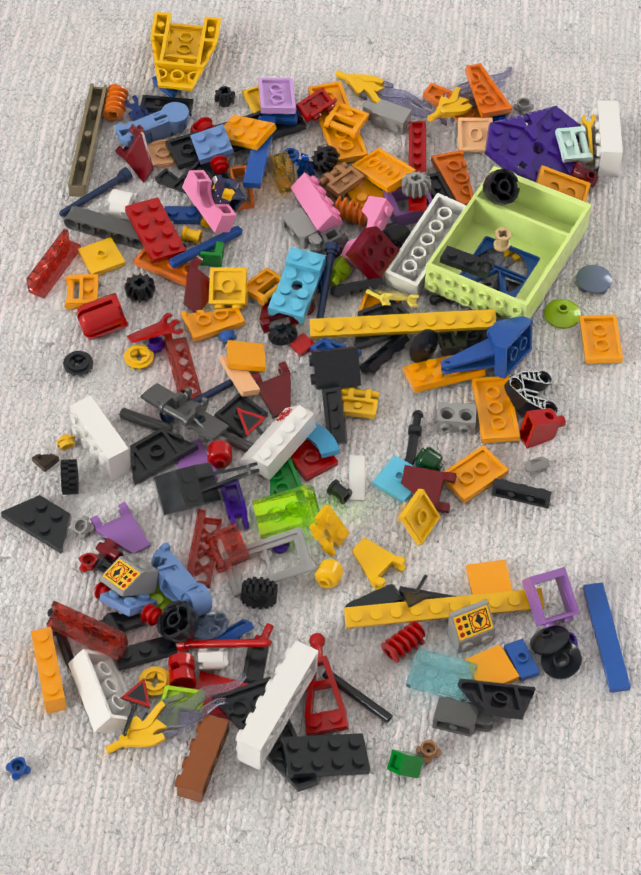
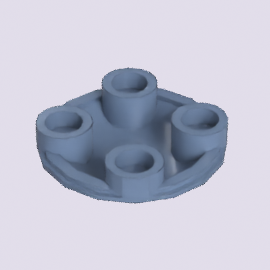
M584 266L576 275L578 289L582 292L605 294L611 286L612 276L602 266Z
M218 613L199 616L198 629L193 638L211 640L224 634L228 629L226 615Z

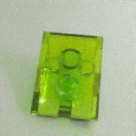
M303 485L252 501L261 539L301 527L302 530L307 529L311 524L316 523L314 518L320 511L314 486Z

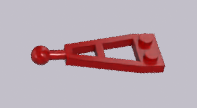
M314 633L309 638V644L312 648L318 650L317 667L324 665L328 679L316 681L315 674L307 688L304 714L307 736L349 730L347 711L329 660L326 655L323 656L322 647L325 645V637L321 633ZM332 688L339 709L313 714L315 691Z

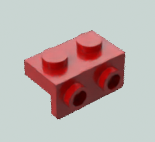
M322 87L298 102L296 108L308 123L312 119L313 121L318 120L323 112L326 111L328 113L333 110L337 98L331 99Z

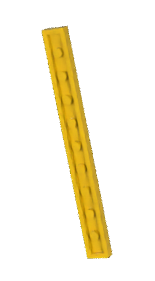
M496 310L310 319L311 339L413 334L420 333L425 329H432L435 332L488 330L496 322Z
M536 588L541 607L544 609L542 588ZM525 590L425 599L410 608L405 601L345 607L343 611L346 629L411 623L412 621L423 622L449 619V613L485 599L488 602L491 615L531 611Z

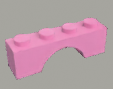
M189 170L182 188L215 233L230 232L237 216L229 204H215L211 193L212 181L204 170Z
M369 196L362 209V212L368 218L367 227L377 226L382 231L386 227L394 207L386 198ZM356 239L347 241L340 257L343 256L351 267L356 266L345 254Z

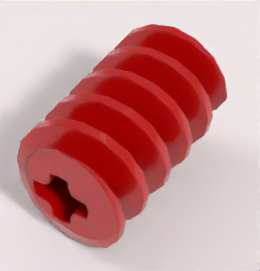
M412 621L410 625H406L397 634H393L391 638L386 639L385 643L382 642L381 648L389 659L398 663L400 662L398 655L404 659L406 657L405 652L407 654L412 653L411 647L417 650V643L421 646L425 644L423 639L425 631L419 623Z

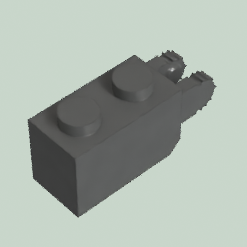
M439 696L432 728L469 737L474 734L475 730L490 732L493 728L492 723L494 720L493 716L482 715L472 702H461L451 697Z

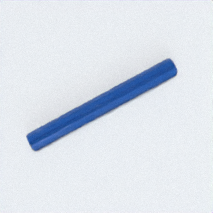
M235 226L231 228L230 232H223L170 258L169 265L172 268H177L193 260L197 255L200 256L201 251L209 252L215 249L216 241L224 242V244L242 235V228Z

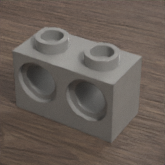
M438 402L436 432L461 433L464 435L474 434L476 405Z

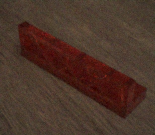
M62 230L27 277L29 293L45 299L78 254L81 244L69 239L68 230Z
M165 334V348L177 393L182 392L184 394L185 388L190 386L197 391L191 394V399L202 393L186 337L173 339L172 334ZM184 344V348L180 352L176 350L175 345ZM181 357L188 360L185 366L179 363ZM184 372H187L191 374L192 377L189 380L183 378Z
M198 509L187 571L194 579L203 572L207 576V581L197 582L204 584L210 589L222 519L207 518L206 510ZM206 524L217 525L216 529L211 533L205 529ZM210 539L213 546L206 550L202 543ZM207 556L210 562L203 566L199 560Z
M53 601L51 605L53 613L46 623L47 628L51 627L52 630L117 660L120 659L128 645V638L125 632Z

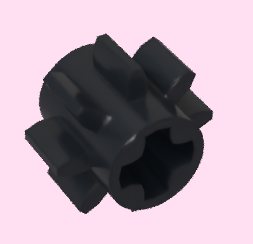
M222 86L215 90L214 101L219 102V106L229 107L231 103L234 104L235 91H231L230 87Z

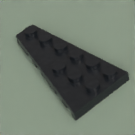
M271 677L213 696L212 701L239 730L244 729L249 713L255 711L256 702L260 695L264 696L266 685ZM289 719L269 753L267 760L297 792L318 785V780L316 777L287 778L280 740L282 737L297 736Z

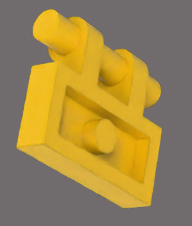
M342 387L343 395H347L343 396L345 416L376 418L379 392L367 388L366 390L355 389V387Z
M324 505L314 518L316 523L311 524L309 529L312 531L311 535L313 538L320 542L321 549L332 557L336 554L333 547H340L350 533L332 507Z

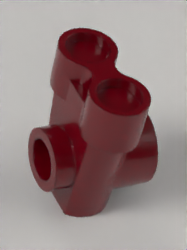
M576 161L570 176L591 183L590 187L593 188L599 177L593 170H588L584 167L583 163Z
M106 538L104 543L99 542L95 548L99 552V557L103 554L107 560L111 559L114 562L120 556H124L123 552L118 550L120 545L110 538Z

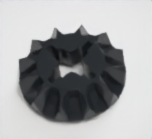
M282 322L281 325L275 324V328H270L268 338L272 344L283 346L292 343L297 338L298 332L295 326L290 323L285 325Z
M74 351L64 358L63 367L73 377L75 375L82 376V374H88L89 370L93 369V359L87 352ZM75 363H82V367L79 365L75 366Z

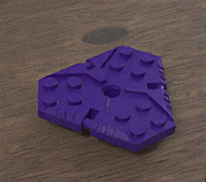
M557 106L529 112L525 116L518 115L494 121L488 126L484 154L503 169H508L518 176L536 182L542 165L570 175L576 162L563 163L555 131L557 128L581 127V125ZM576 135L577 143L579 146V137Z

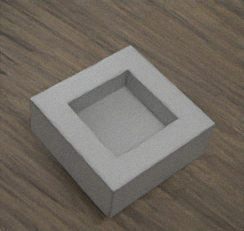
M544 457L524 462L525 469L533 473L543 472L544 468L550 467L549 460Z

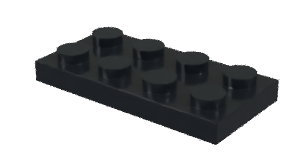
M363 733L282 737L280 740L287 778L363 775L370 773L371 769Z

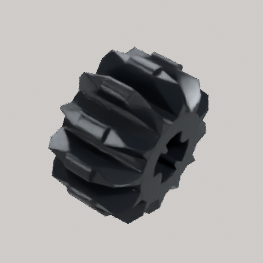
M327 144L318 146L317 151H313L314 156L310 157L313 160L311 162V165L314 167L313 169L321 174L329 173L340 162L338 159L340 154L336 148Z
M141 272L139 275L133 274L132 277H127L124 285L127 298H131L132 302L138 300L139 304L142 300L147 302L148 298H153L156 291L153 278H149L148 274L143 276Z

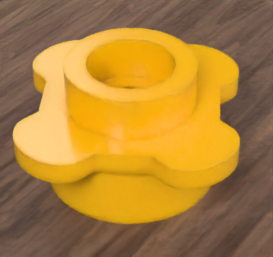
M65 434L60 436L56 441L58 443L57 447H60L61 450H68L74 447L75 435Z

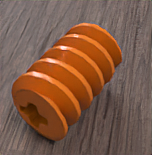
M111 84L108 87L102 114L107 121L120 120L125 114L129 92L126 88L117 84Z
M339 196L334 207L340 212V218L342 220L346 219L347 222H352L354 225L359 224V227L362 228L367 225L368 218L360 208L361 203L358 202L354 206V200H351L348 204V198L345 197L341 201V196Z

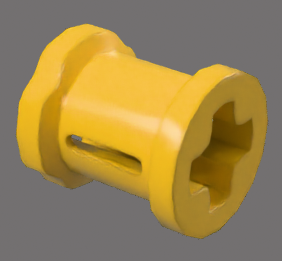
M184 226L181 241L185 242L187 240L199 245L203 238V230H194Z

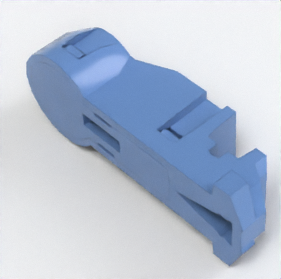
M171 102L156 113L125 125L118 123L115 125L117 139L129 148L136 137L129 131L132 124L136 128L138 125L143 127L147 144L162 140L171 133H180L189 124L188 107L180 102Z
M163 543L159 549L155 550L151 561L152 566L159 570L157 584L160 586L162 593L173 602L180 600L190 605L197 613V617L210 613L212 598L207 587L202 583H198L170 551L171 546L169 543Z

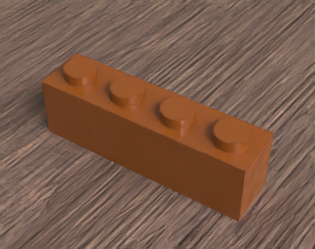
M205 714L203 721L199 720L196 728L197 736L195 739L192 738L189 745V756H185L182 763V774H178L174 786L177 787L178 796L202 803L230 731L229 720Z

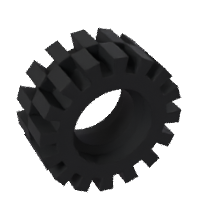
M77 459L61 460L62 495L79 494Z
M247 578V581L244 580L242 583L240 599L243 604H246L247 607L252 606L253 609L259 607V609H262V607L269 609V606L272 608L277 602L278 585L273 580L270 581L269 578Z

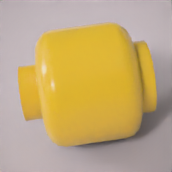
M335 559L322 560L315 572L317 583L323 588H335L343 576V567Z

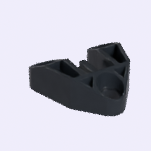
M544 370L521 371L504 384L506 394L518 413L525 416L527 411L546 408L553 409L555 414L558 413V407L554 402L537 397L538 392L545 390L552 383V377L548 372Z

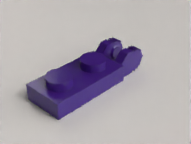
M238 480L220 488L233 532L238 531L236 518L242 517L245 530L250 528L247 508Z

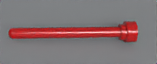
M191 638L186 642L177 643V650L179 653H188L193 648L268 647L271 642L269 639L193 640Z

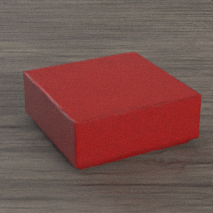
M303 332L289 346L302 357L310 352V347L315 343Z

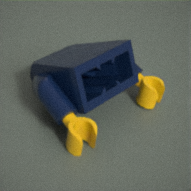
M222 175L214 176L212 178L214 186L211 189L215 204H229L233 211L236 212L246 199L239 188L240 183L232 178H223ZM203 217L201 225L208 229L210 225Z

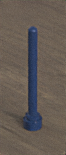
M127 167L119 170L115 178L59 211V215L64 217L72 206L81 207L120 182H129L133 179L130 170Z
M326 242L324 251L326 252L327 259L316 319L324 318L334 257L339 253L340 245L336 242Z
M229 379L191 400L201 403L202 397L209 399L234 384ZM159 412L163 422L169 424L174 422V417L169 414L165 416L162 414L163 412Z

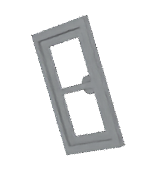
M301 527L222 553L234 597L241 595L242 588L236 560L261 552L260 557L266 562L269 575L263 577V579L269 578L270 581L273 580L277 583L314 571ZM294 541L301 565L273 573L270 563L273 554L268 549Z

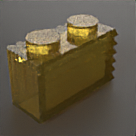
M286 151L272 155L273 181L281 194L292 191L290 187L296 182L293 161H291Z

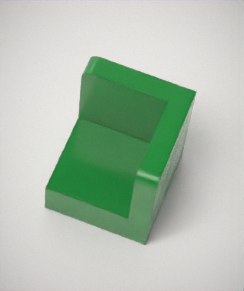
M216 241L215 251H201L200 257L203 261L200 266L222 267L224 242Z
M392 749L387 770L401 776L419 778L424 758L412 752Z

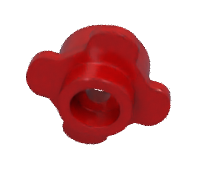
M93 553L81 555L79 557L81 562L80 571L92 570L95 572L93 569L99 559L98 555Z

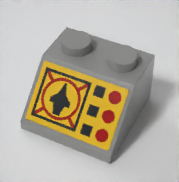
M131 553L128 556H120L101 575L100 581L122 597L155 593L159 570L153 567L150 562L140 558V555Z
M486 599L449 613L447 635L457 654L463 651L468 652L478 645H486L494 640L495 626Z

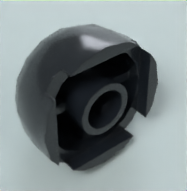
M508 169L492 171L486 176L483 183L484 196L494 205H507L514 202L520 191V187L518 188L517 185L518 178Z
M180 600L166 605L164 608L165 612L162 616L159 615L157 619L158 633L166 640L174 643H182L191 639L195 635L199 624L195 610Z

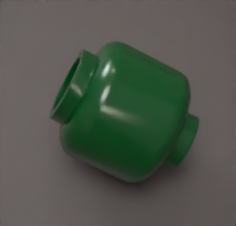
M431 447L422 448L414 459L416 467L440 471L444 465L441 463L443 456Z

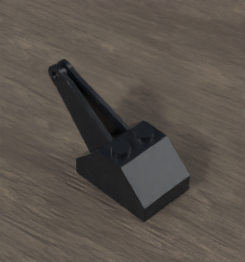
M211 462L180 468L154 477L153 480L163 516L220 501L218 489L260 471L259 469H254L216 483L214 475L257 466V462L213 472Z

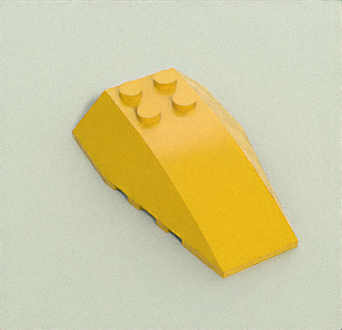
M154 13L150 38L158 88L193 91L218 44L221 18L205 16L203 26L172 23V13Z

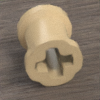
M498 228L495 231L494 249L499 252H506L510 248L509 239L511 238V232L507 228Z

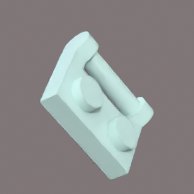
M585 127L556 129L555 134L563 163L576 161L590 162L593 160V155L589 151L585 136ZM576 135L579 137L583 153H580Z

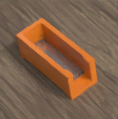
M246 165L229 167V178L240 183L239 188L246 198L237 210L254 208L252 188L243 187Z

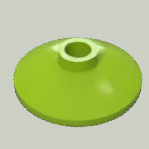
M567 299L553 300L544 309L546 321L560 329L575 326L579 322V316H581L579 307Z

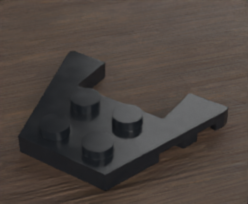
M198 160L189 169L204 170L211 181L216 175L229 178L227 171L224 174H215L212 171L210 162L201 165ZM165 168L155 177V182L186 194L182 186L189 170L178 178Z

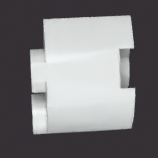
M112 189L108 198L110 205L106 215L120 219L121 212L126 213L125 206L137 203L139 194L121 189Z
M199 648L198 662H203V664H199V670L224 669V667L228 666V651H224V648Z

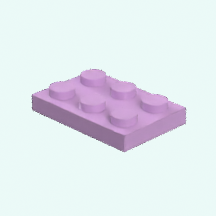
M258 78L261 113H296L293 78Z

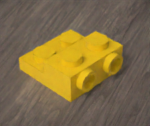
M246 267L210 268L209 304L215 310L224 309L225 307L243 310V307H248V269Z

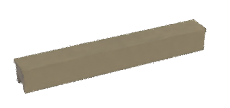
M90 83L68 181L69 196L83 197L88 194L104 120L102 114L108 91L106 84L103 87H94V84Z

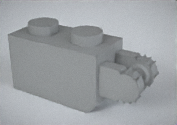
M380 100L377 104L370 101L363 103L362 109L364 112L369 113L368 120H371L372 125L401 135L404 134L409 121H411V109L386 100Z
M299 207L282 216V228L299 248L305 249L308 247L314 253L322 251L320 231L316 229L306 212Z

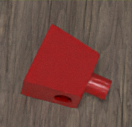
M551 408L527 411L519 431L520 438L527 449L555 438L558 428L566 425V420L563 415L557 416Z

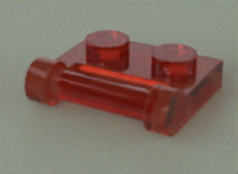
M236 523L204 537V542L210 548L216 562L215 568L219 573L251 559ZM221 539L228 558L225 560L222 559L216 541Z

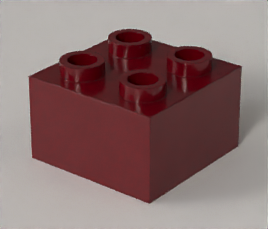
M377 226L362 230L345 255L368 279L383 276L400 250Z

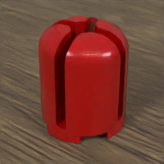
M116 293L85 303L77 308L76 315L84 336L88 339L94 340L128 327Z

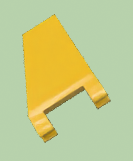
M594 114L591 115V121H587L585 115L581 118V122L586 129L585 136L589 151L592 155L591 127L595 121ZM593 160L590 161V162H587V164H588V165H591L592 162H593Z
M365 537L352 549V553L370 584L376 590L385 586L386 580L382 576L392 565L399 572H403L407 567L404 564L406 562L404 557L393 555Z

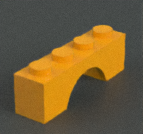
M51 627L31 631L46 714L67 710Z

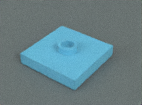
M394 455L373 480L372 485L402 503L407 502L413 493L401 485L405 465H413Z

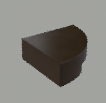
M51 453L50 455L37 454L32 457V462L46 472L59 462V457Z

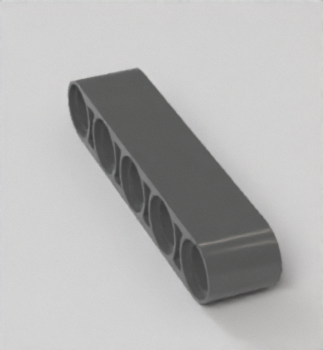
M72 206L64 219V224L69 229L102 239L111 237L115 243L135 249H143V245L129 221L78 206Z

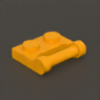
M338 102L325 119L324 127L334 128L356 139L359 131L369 119V113ZM334 120H338L340 122L353 126V128L337 123Z
M266 267L247 282L248 296L257 300L261 306H264L272 297L273 292H276L282 275ZM275 283H278V284H276L274 287H272L270 290H268L265 294H262L264 291H266V290H267L268 288H270L272 285H274Z
M73 274L66 276L67 299L64 305L66 309L72 310L75 307L98 299V274ZM80 283L79 298L74 299L75 284Z

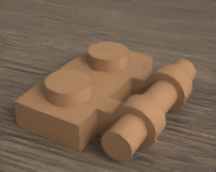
M343 162L334 166L333 170L329 173L323 174L322 178L319 179V185L327 184L326 189L338 198L363 182L364 175L352 166L348 168L347 163Z

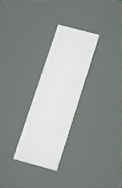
M349 455V488L353 492L349 500H365V455Z

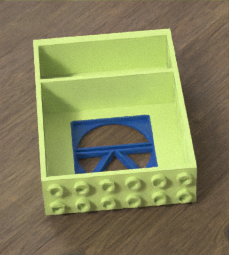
M493 166L489 173L501 168ZM518 175L516 177L518 178L517 185L518 188L520 187V191L516 200L507 205H494L484 196L483 181L426 264L424 289L475 310L495 309L497 320L520 316L531 319L587 231L592 205ZM498 228H507L511 232V238L509 239L510 248L508 250L515 252L525 261L527 276L495 264L489 270L488 277L498 274L499 291L478 283L484 280V278L472 277L467 272L440 263V257L447 245L476 256L493 250V244L496 240L495 231ZM505 277L522 284L518 288L507 292Z

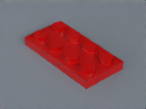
M158 197L125 206V212L152 264L168 260L186 251Z

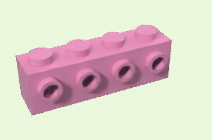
M304 173L290 188L316 229L323 233L336 225L339 227L343 221L339 216L340 212L332 206L334 204L333 201L325 195L327 192L319 185L320 181L314 175L309 176Z

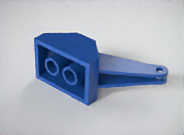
M520 316L497 320L487 330L488 339L441 361V372L451 374L492 368L495 376L505 379L532 350L533 319Z

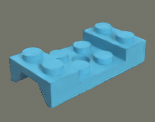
M290 247L285 260V268L276 292H273L268 306L269 315L273 316L277 313L293 316L299 323L304 324L326 264L325 255ZM295 284L302 285V288L299 290H295L292 287Z

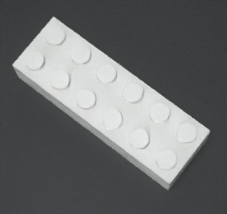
M437 193L400 248L399 253L385 271V284L408 295H420L425 286L426 264L466 205Z
M295 641L292 647L289 646L286 650L284 662L278 664L274 679L268 681L264 696H259L255 705V711L249 713L245 722V728L240 729L236 736L237 746L235 750L237 751V760L258 770L263 766L317 672L318 650L298 641Z

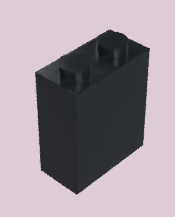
M350 346L311 350V355H308L309 366H313L310 382L316 390L361 385L358 347Z

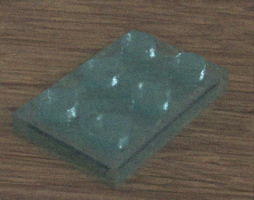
M418 648L406 680V687L466 702L467 697L457 684L459 679L473 680L478 666L473 662Z

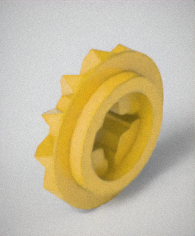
M137 344L125 351L124 360L127 366H131L132 370L134 368L141 370V368H148L149 364H153L154 353L148 349V346ZM139 353L141 356L140 361L137 360V356Z
M149 667L139 676L138 682L145 678L147 693L152 698L156 695L162 696L165 685H169V672L162 667ZM157 676L159 683H157L156 686L153 687L152 682L154 681V679H156Z

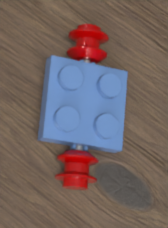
M202 117L196 122L198 133L190 135L201 165L210 162L212 171L215 174H224L229 169V163L225 156L234 153L223 124L215 127L212 124L211 118Z
M102 582L95 586L94 594L97 599H100V602L127 616L140 613L141 621L144 623L148 622L150 626L156 625L159 615L162 616L161 608L156 607L157 601L150 598L148 594L122 597Z

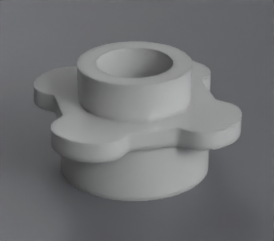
M523 97L518 100L517 104H514V109L526 115L529 110L534 109V105L530 99Z
M84 515L74 522L73 529L78 533L80 539H84L86 534L93 532L94 525L89 522V517Z

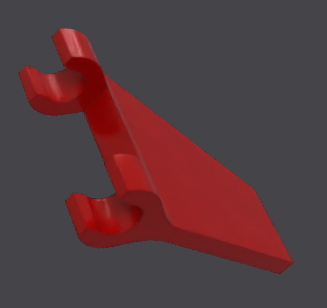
M166 313L159 322L126 337L131 343L165 334L179 335L184 331L182 328L175 330V326L180 323L178 319L167 323L168 318L173 317V315Z

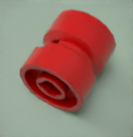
M189 653L171 655L168 659L169 685L193 689L196 686L194 657Z

